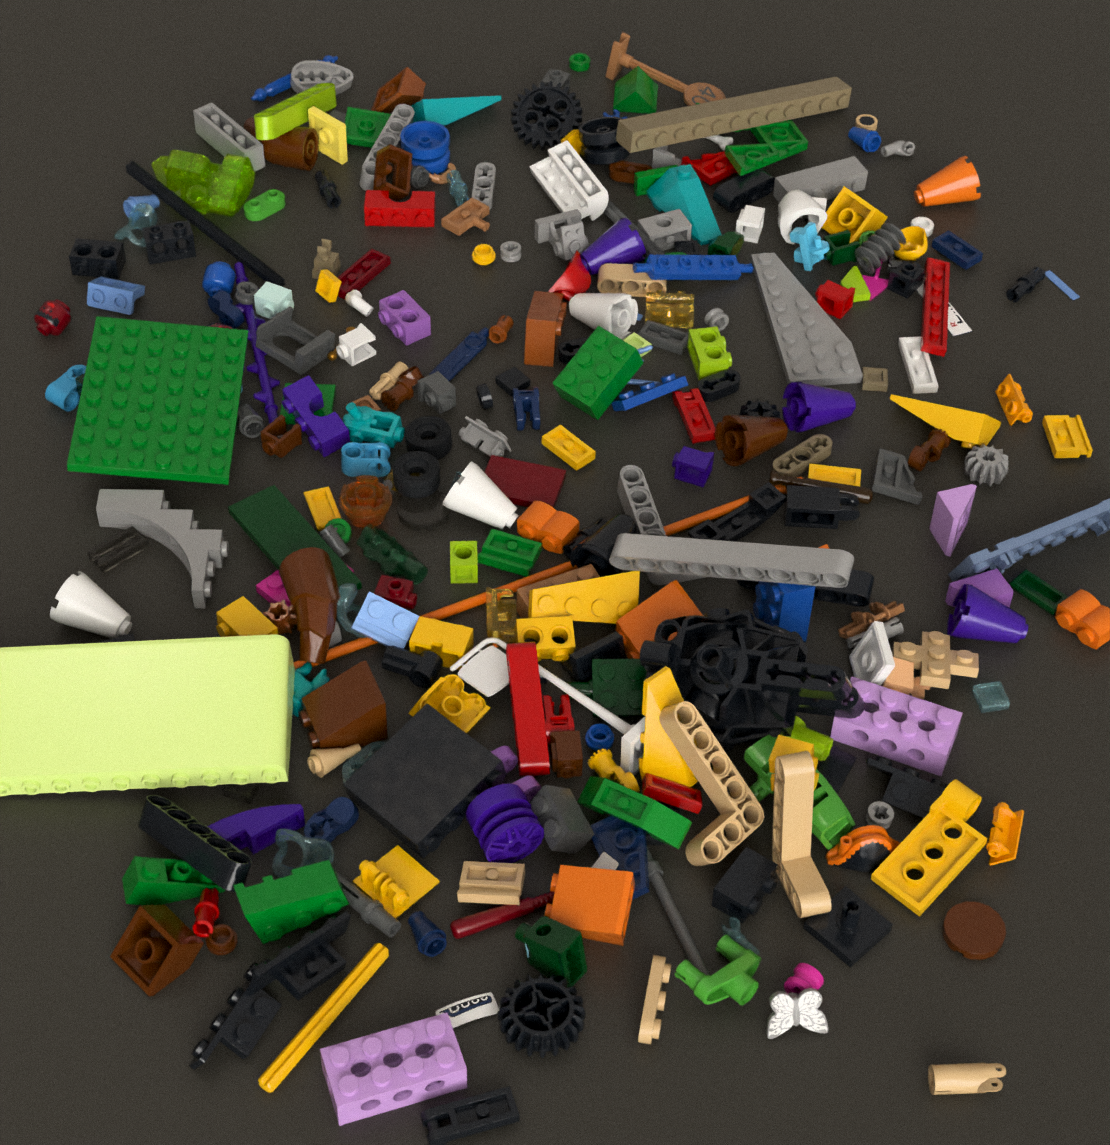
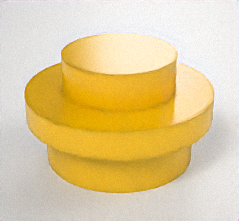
M488 244L477 245L472 252L473 261L479 265L491 264L496 258L493 248Z

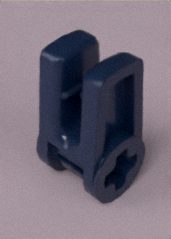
M518 387L513 388V409L515 410L517 431L525 428L526 414L524 412H530L532 428L540 430L538 387L528 390H518Z

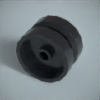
M595 118L582 123L578 127L580 142L583 143L581 153L584 162L589 164H610L621 161L630 155L616 141L618 120L623 118Z

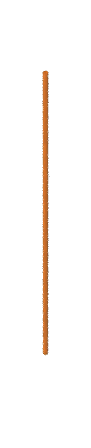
M774 486L782 494L786 493L787 486ZM749 495L663 527L666 536L697 526L708 519L711 521L727 515L748 502ZM571 561L421 616L442 620L515 593L519 588L572 571L578 567L577 565L573 567ZM363 636L328 649L325 662L377 644L378 642ZM295 661V670L302 667L306 662ZM309 662L312 667L320 665V663Z

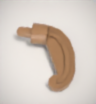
M449 163L446 172L442 175L429 173V178L436 184H446L453 179L456 173L455 165Z

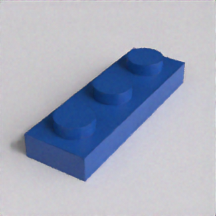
M671 373L661 377V382L654 384V381L640 385V390L634 393L633 390H628L618 394L619 399L614 400L611 404L614 411H626L688 386L686 376H675V373Z

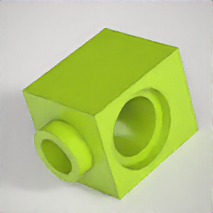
M450 541L451 584L478 583L477 541Z

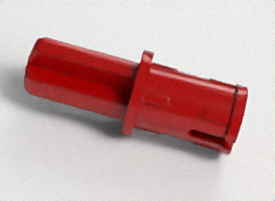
M205 888L202 891L200 902L195 906L194 914L196 919L193 924V932L198 937L205 938L210 935L209 933L212 934L214 921L219 917V891L216 888L211 890Z

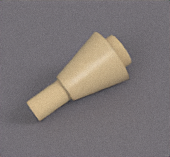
M358 743L345 748L312 749L307 760L308 766L313 774L316 773L318 777L322 778L347 759L361 755L362 750Z

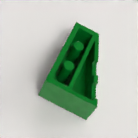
M329 860L292 869V875L275 880L272 875L262 877L263 883L248 887H244L243 883L233 885L244 916L262 944L276 941L284 934L297 928L306 927L312 921L327 914H334L349 904L338 875Z

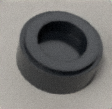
M487 384L478 385L476 393L482 409L493 408V400Z

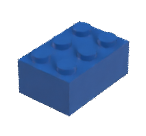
M759 581L755 587L756 603L753 604L755 617L769 625H777L790 632L795 631L799 633L803 642H806L815 586Z

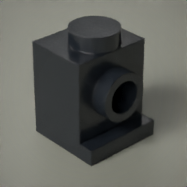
M904 261L896 269L890 271L887 289L908 299L922 285L925 270L917 262L909 263ZM901 281H903V282H906V285L903 286V285H901V284H899V283H900Z

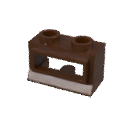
M391 144L377 151L373 190H389V198L396 201L408 196L411 189L412 153ZM388 162L394 164L392 184L386 182V175L392 171V165L388 164Z

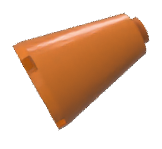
M962 156L919 183L914 191L916 202L926 207L980 199L981 192L977 193L976 188L980 186V182L972 162L967 163L965 160L968 157Z

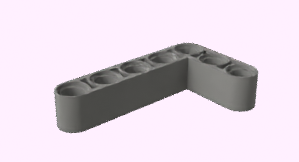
M635 465L624 466L619 474L617 492L625 515L630 516L636 524V534L666 536L643 471ZM646 572L650 582L655 585H667L675 580L684 582L706 578Z

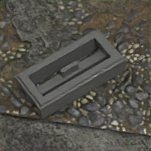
M647 320L638 333L639 336L650 342L652 346L679 355H683L684 349H687L688 333Z

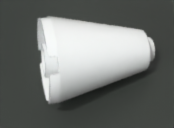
M577 293L569 302L570 314L594 330L600 326L622 340L631 334L628 330L631 324L635 325L637 321V302L631 298V295L626 293Z
M471 461L462 472V476L455 482L447 494L443 505L448 509L501 530L505 526L511 528L519 516L515 513L517 507L484 471Z
M78 571L79 576L72 574L63 583L55 597L59 601L57 608L51 607L50 618L53 621L109 638L120 637L130 632L133 625L130 622L131 616L85 573Z

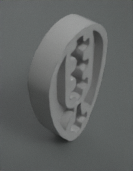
M306 60L297 63L293 67L290 84L292 89L298 94L317 84L334 83L337 95L352 86L353 73L347 68L330 62Z

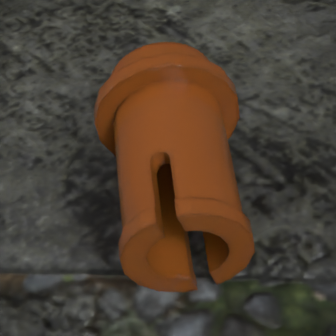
M502 315L496 325L489 329V338L492 342L498 344L507 339V333L514 325L513 319L510 316H507L505 319V315Z

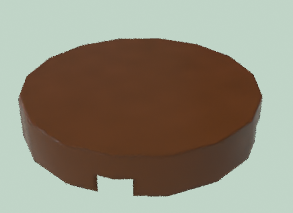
M965 901L954 905L947 912L942 926L943 938L949 948L954 952L957 950L963 954V957L972 960H984L994 956L1002 947L1006 936L1005 923L999 913L990 906L980 902Z

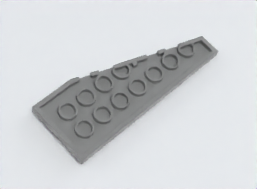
M775 253L751 254L750 262L753 264V272L787 384L803 382L817 386L862 383L863 374L852 342Z

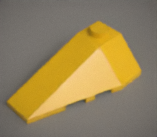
M892 394L890 396V400L933 427L938 428V430L946 431L945 434H948L952 439L962 442L961 447L972 450L973 446H981L982 444L987 446L1001 425V421L986 414Z
M666 666L644 680L642 715L646 718L645 732L640 734V742L644 744L643 757L639 758V771L642 781L645 774L649 773L691 787L698 780L660 724L659 716L663 708L684 702L672 672Z

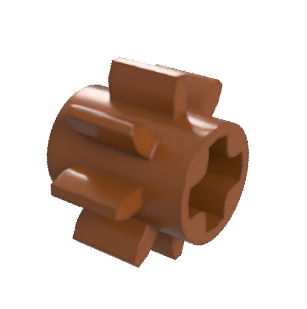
M285 600L277 603L271 602L268 612H263V615L277 627L278 635L288 632L291 634L294 624H297L295 609L292 605L288 607Z

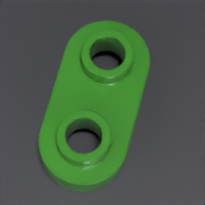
M270 189L244 204L246 219L260 221L283 209L286 204L284 193L276 189Z

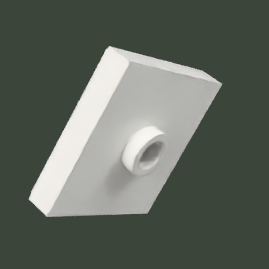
M874 621L850 654L849 659L854 677L880 686L894 669L895 662L883 622Z

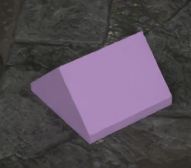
M970 484L937 492L929 529L946 556L951 557L968 524L976 485Z

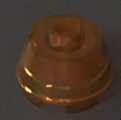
M371 475L357 476L356 481L348 486L344 484L339 496V505L350 523L359 528H373L381 524L392 504V494L389 491V487H385L384 484L378 482V477Z

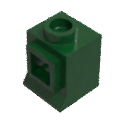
M849 230L824 236L823 240L829 243L830 249L824 254L823 260H828L832 266L849 261L857 262L855 250L860 244L858 241L849 244L851 235Z

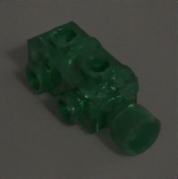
M372 524L363 528L356 544L364 550V556L381 564L380 569L390 576L395 574L405 576L407 580L413 581V585L421 583L426 578L428 568L418 561L411 551H408L399 544L393 536H390L383 529L374 527Z

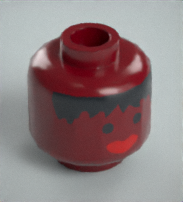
M58 299L45 301L34 315V320L37 324L36 329L45 336L49 334L59 336L71 322V310Z

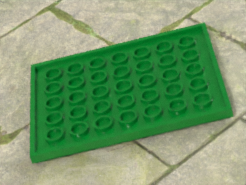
M96 316L67 461V471L229 485L248 343V330Z

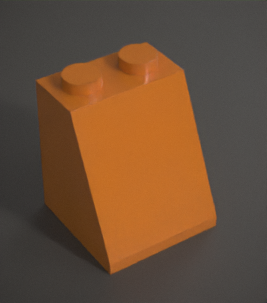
M677 580L670 582L616 621V631L623 636L625 654L628 659H640V650L645 640L654 641L656 629L662 621L689 615L703 616ZM677 632L672 633L668 641L673 640L677 636Z
M560 865L559 874L553 873L550 891L555 892L553 903H547L544 916L581 932L582 938L623 946L635 888L634 873Z

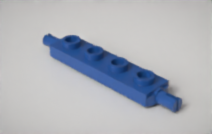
M649 255L646 263L633 264V272L647 273L651 280H738L741 273L753 272V264H740L736 259V255Z

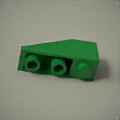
M134 856L122 878L126 904L162 905L201 897L202 891L205 888L210 890L216 888L219 893L225 892V889L219 887L184 860Z

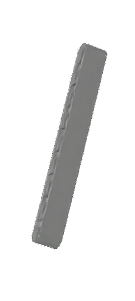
M621 533L616 537L609 562L618 569L629 571L843 588L848 585L854 557L851 553L840 549Z

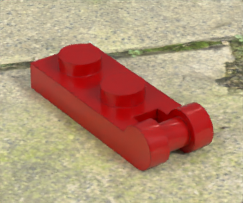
M692 388L689 392L683 393L681 390L673 391V403L678 408L692 444L715 440L716 428L700 390Z

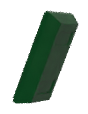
M1027 569L1009 583L1013 590L1051 615L1056 612L1058 604L1068 598V596Z

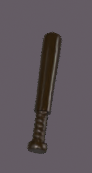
M771 471L769 482L773 486L777 484L782 486L840 488V493L858 496L859 503L864 504L871 503L873 498V491L870 488L805 477L803 479L779 475L777 471Z

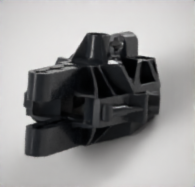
M716 608L706 612L704 616L689 615L667 619L658 625L654 641L645 640L641 646L640 662L647 671L645 680L665 666L670 668L684 702H690L696 707L726 752L731 751L735 744L750 741L756 743L769 734L776 738L778 735L791 736L796 712L851 719L860 716L865 708L863 698L857 689L852 686L850 679L840 667L806 663L808 647L803 642L799 633L795 631L790 632L777 625H769L754 618L750 611L746 609L730 614L726 608ZM677 632V636L673 640L668 641L669 636ZM719 656L715 664L709 665V661L713 657ZM737 659L736 671L732 676L731 673L734 668V660ZM702 672L708 680L720 682V684L707 683L701 678Z

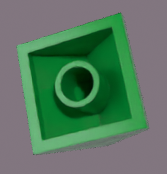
M637 66L615 82L613 109L629 113H656L658 85Z

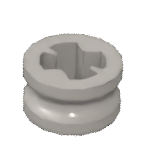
M507 241L501 244L500 255L502 260L506 262L520 260L521 245L519 243Z
M714 308L706 314L704 322L708 327L717 326L720 332L727 326L729 317L722 309Z
M880 801L870 804L865 816L866 824L888 829L894 818L893 808L889 804ZM875 813L877 816L879 813L885 815L884 819L883 817L881 819L876 818Z

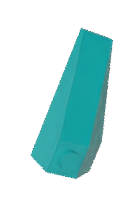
M500 95L422 99L411 106L414 109L413 123L433 121L447 126L497 103L502 98Z
M691 164L669 168L647 190L648 198L659 212H669L677 209L682 211L692 224L691 238L700 245L710 244L714 238L722 235L700 179Z

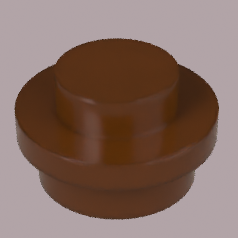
M225 924L214 926L213 933H209L210 935L206 937V946L215 955L231 953L238 943L236 932Z

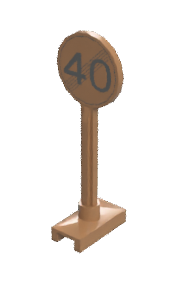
M626 33L621 34L619 42L615 41L613 43L605 76L610 80H614L623 67L634 69L639 66L650 78L682 92L687 106L726 99L723 92L713 85L707 83L686 85L635 60L633 56L626 53L630 40V35Z

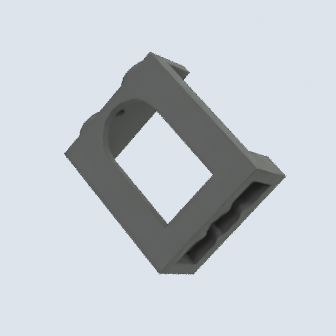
M288 307L258 327L256 331V347L302 375L327 358L328 353L334 350L335 334L330 330H326L319 336L314 335L292 321L293 308ZM278 336H288L304 346L298 349L295 357L277 347L272 340Z

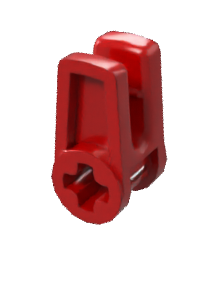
M563 694L560 697L559 715L554 714L552 697L550 695H543L547 744H550V732L575 731L574 719L571 714L568 694Z

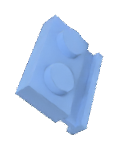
M368 592L351 630L386 647L393 645L404 649L420 616L374 593Z

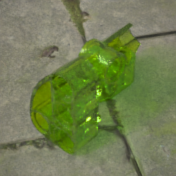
M171 150L169 156H161L151 163L156 178L202 215L213 213L232 217L246 202L255 180V172L249 157L230 153L226 154L222 164L212 163L209 158L201 154Z

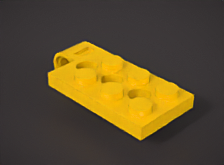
M953 780L945 788L942 795L930 806L929 814L871 874V880L920 917L986 845L987 838L966 823L977 810L982 797L959 780ZM954 828L960 831L961 836L955 839L949 838L945 831ZM932 848L938 849L942 853V857L931 859L925 852ZM911 869H917L922 872L923 877L919 880H912L906 873Z

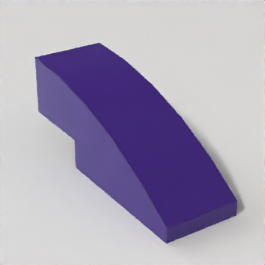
M301 804L260 807L226 817L207 827L240 850L248 847L254 855L304 827V810Z

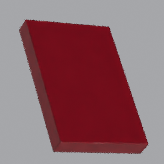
M491 455L484 472L514 505L529 507L534 501H542L555 508L566 478V470L495 455Z

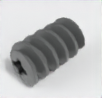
M884 223L880 229H877L873 235L869 236L867 241H864L860 247L856 248L855 258L865 272L873 274L875 272L874 267L880 268L881 262L888 260L887 256H893L894 250L898 251L901 248L900 243L905 245L906 238L897 226L891 223Z

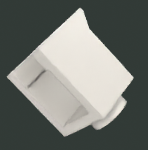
M746 205L745 209H741L736 223V232L744 235V241L758 243L763 228L765 208Z
M360 323L356 329L339 336V345L336 346L337 354L341 359H345L351 366H354L376 355V350L368 344V342L376 340L375 335Z

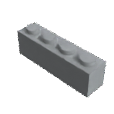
M211 102L193 110L196 133L244 174L249 175L265 167L263 144Z
M855 156L775 177L773 196L780 203L786 193L799 189L811 197L827 198L829 200L836 198L844 186L853 193L865 190L868 171Z

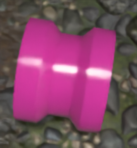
M799 963L794 968V976L787 978L785 981L784 989L787 993L798 994L807 988L819 990L824 984V978L815 967L806 963Z

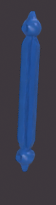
M326 55L323 60L316 61L335 64L338 57ZM291 73L267 84L264 89L258 88L251 97V100L264 101L267 96L272 97L291 88Z

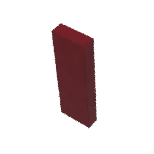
M371 248L337 277L341 280L338 297L345 300L348 292L352 290L360 291L391 264V257Z

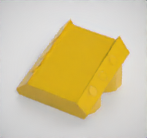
M451 674L446 677H440L418 700L408 714L413 717L421 708L429 704L468 734L491 707L486 705L485 700L479 694H469L464 691L463 680L457 675Z

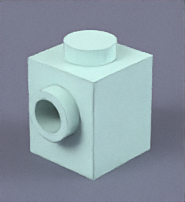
M268 281L254 295L256 314L271 319L288 307L294 309L292 290Z

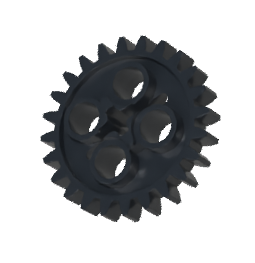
M541 81L538 88L533 83L531 91L524 88L525 96L518 94L519 101H514L515 109H511V115L513 116L511 122L514 125V132H518V139L524 138L525 145L532 142L533 149L537 145H541L542 151L545 149V146L552 148L553 145L560 144L561 139L572 130H578L579 123L583 122L581 116L583 114L582 107H579L580 100L576 99L575 92L569 94L568 86L561 90V83L553 87L552 81L549 82L548 86H545L543 81ZM539 101H544V102H545V103L542 104V105L536 104V103L539 102ZM559 108H564V109H566V110L563 111V112H558V111H557ZM530 120H536V121H537V122L534 123V124H529V123H528V121H530ZM550 127L557 128L555 131L548 130Z

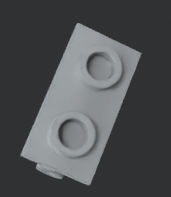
M467 416L465 417L468 426L466 428L462 427L459 431L462 441L474 448H477L482 441L483 443L479 450L489 457L491 455L503 457L504 449L509 452L512 451L507 443L508 438L498 430L495 432L489 430L488 426L480 419L474 421Z

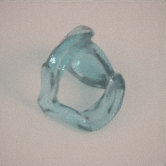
M147 203L134 205L129 215L128 225L118 230L114 238L122 240L127 236L133 244L145 247L144 238L139 241L131 230H142V228L156 225L157 214L154 208Z
M350 582L344 583L339 586L341 599L337 603V618L348 632L362 638H367L351 630L353 623L347 618V613L349 611L358 613L361 606L353 603L358 594L357 586Z
M291 829L277 830L275 840L279 851L276 853L272 865V870L277 876L292 875V869L329 860L332 864L334 849L329 841L317 837H305ZM285 840L295 841L302 848L303 858L300 866L289 867L281 864L288 849Z

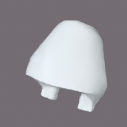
M799 189L786 193L778 204V226L781 230V235L786 243L794 244L790 240V233L792 232V224L799 217L807 215L809 222L816 224L817 234L827 220L828 215L820 204L810 195Z

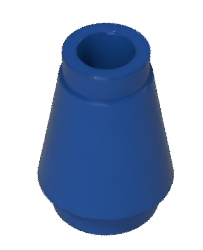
M852 127L849 131V139L865 152H874L881 144V137L876 131Z

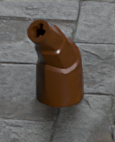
M251 117L245 121L243 128L256 138L254 117ZM296 126L291 131L275 139L258 140L263 144L264 158L270 163L306 171L312 170L315 166L319 151V139L315 128Z
M309 547L299 549L288 555L279 567V574L290 603L296 612L297 630L300 632L299 661L325 664L331 635L335 630L337 603L341 596L329 554L323 549Z

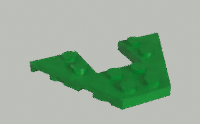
M786 120L743 129L750 130L760 144L726 145L724 154L738 174L742 176L807 150L808 140L792 120Z

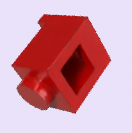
M827 280L824 285L821 284L818 287L815 297L817 298V303L827 314L841 319L853 307L855 288L850 287L848 289Z

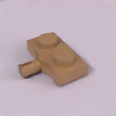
M472 197L442 218V227L458 236L475 226L486 232L490 227V223L482 219L489 215V206Z

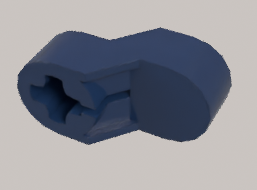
M218 290L208 298V305L213 313L220 317L221 324L236 329L244 323V315L239 308L232 304L233 301L229 293Z
M347 797L336 798L326 809L314 813L307 821L304 828L306 838L317 847L329 845L337 835L349 831L359 817L358 807Z

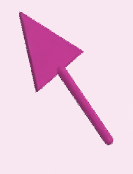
M881 267L876 268L874 277L862 275L871 293L869 301L888 287L889 280L878 278Z

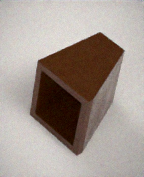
M366 660L356 664L301 698L303 710L299 711V718L303 728L308 727L310 731L308 739L312 749L345 748L357 743L360 747L388 739L386 702Z

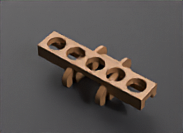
M896 601L885 606L883 603L872 602L869 604L872 613L852 612L851 618L853 622L838 629L839 636L847 639L866 631L874 621L884 622L904 612L903 603L897 605Z

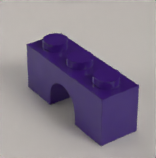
M309 375L282 389L284 396L282 405L288 414L292 413L294 415L295 423L301 425V432L305 431L309 436L308 441L314 451L319 450L322 456L326 457L350 442L349 429L336 412L322 417L314 415L317 410L324 407L322 392Z

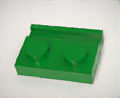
M492 529L482 546L481 553H478V563L527 577L530 575V570L533 569L542 551V543Z

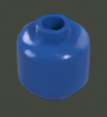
M221 261L214 262L205 269L202 287L210 297L218 290L231 294L236 274L229 264Z

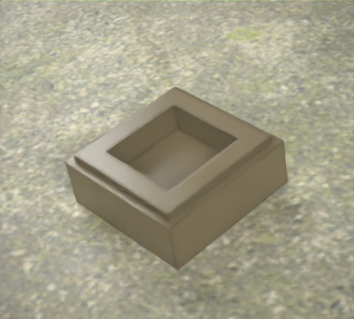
M863 367L862 390L887 392V369Z

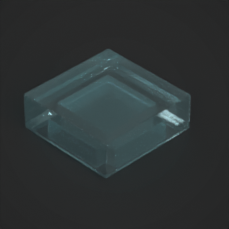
M1001 681L973 686L972 692L981 713L1009 709L1010 701Z

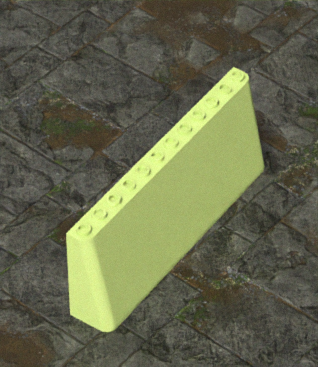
M271 634L1 647L0 796L288 782L295 667L289 640L284 636Z

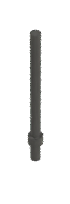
M647 847L649 881L652 883L690 963L706 976L710 975L662 877L663 870L659 862L653 859Z

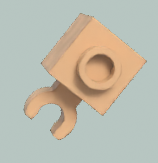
M893 657L895 667L881 686L907 695L911 693L913 697L924 699L925 690H930V687L920 685V677H914V663Z

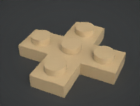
M922 631L920 645H915L912 642H894L893 657L913 662L914 669L920 670V685L949 689L951 674L977 678L979 671L978 653H972L968 650H950V635L938 631Z

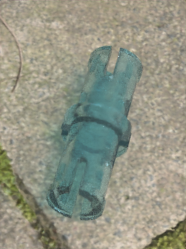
M452 170V177L450 173L446 177L450 185V194L455 198V203L459 207L470 198L467 194V185L462 180L460 172Z

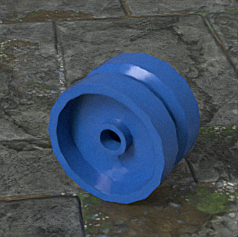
M418 121L402 129L400 134L401 149L412 153L413 166H423L430 174H439L448 168L447 165L450 163V135L447 128L433 121Z

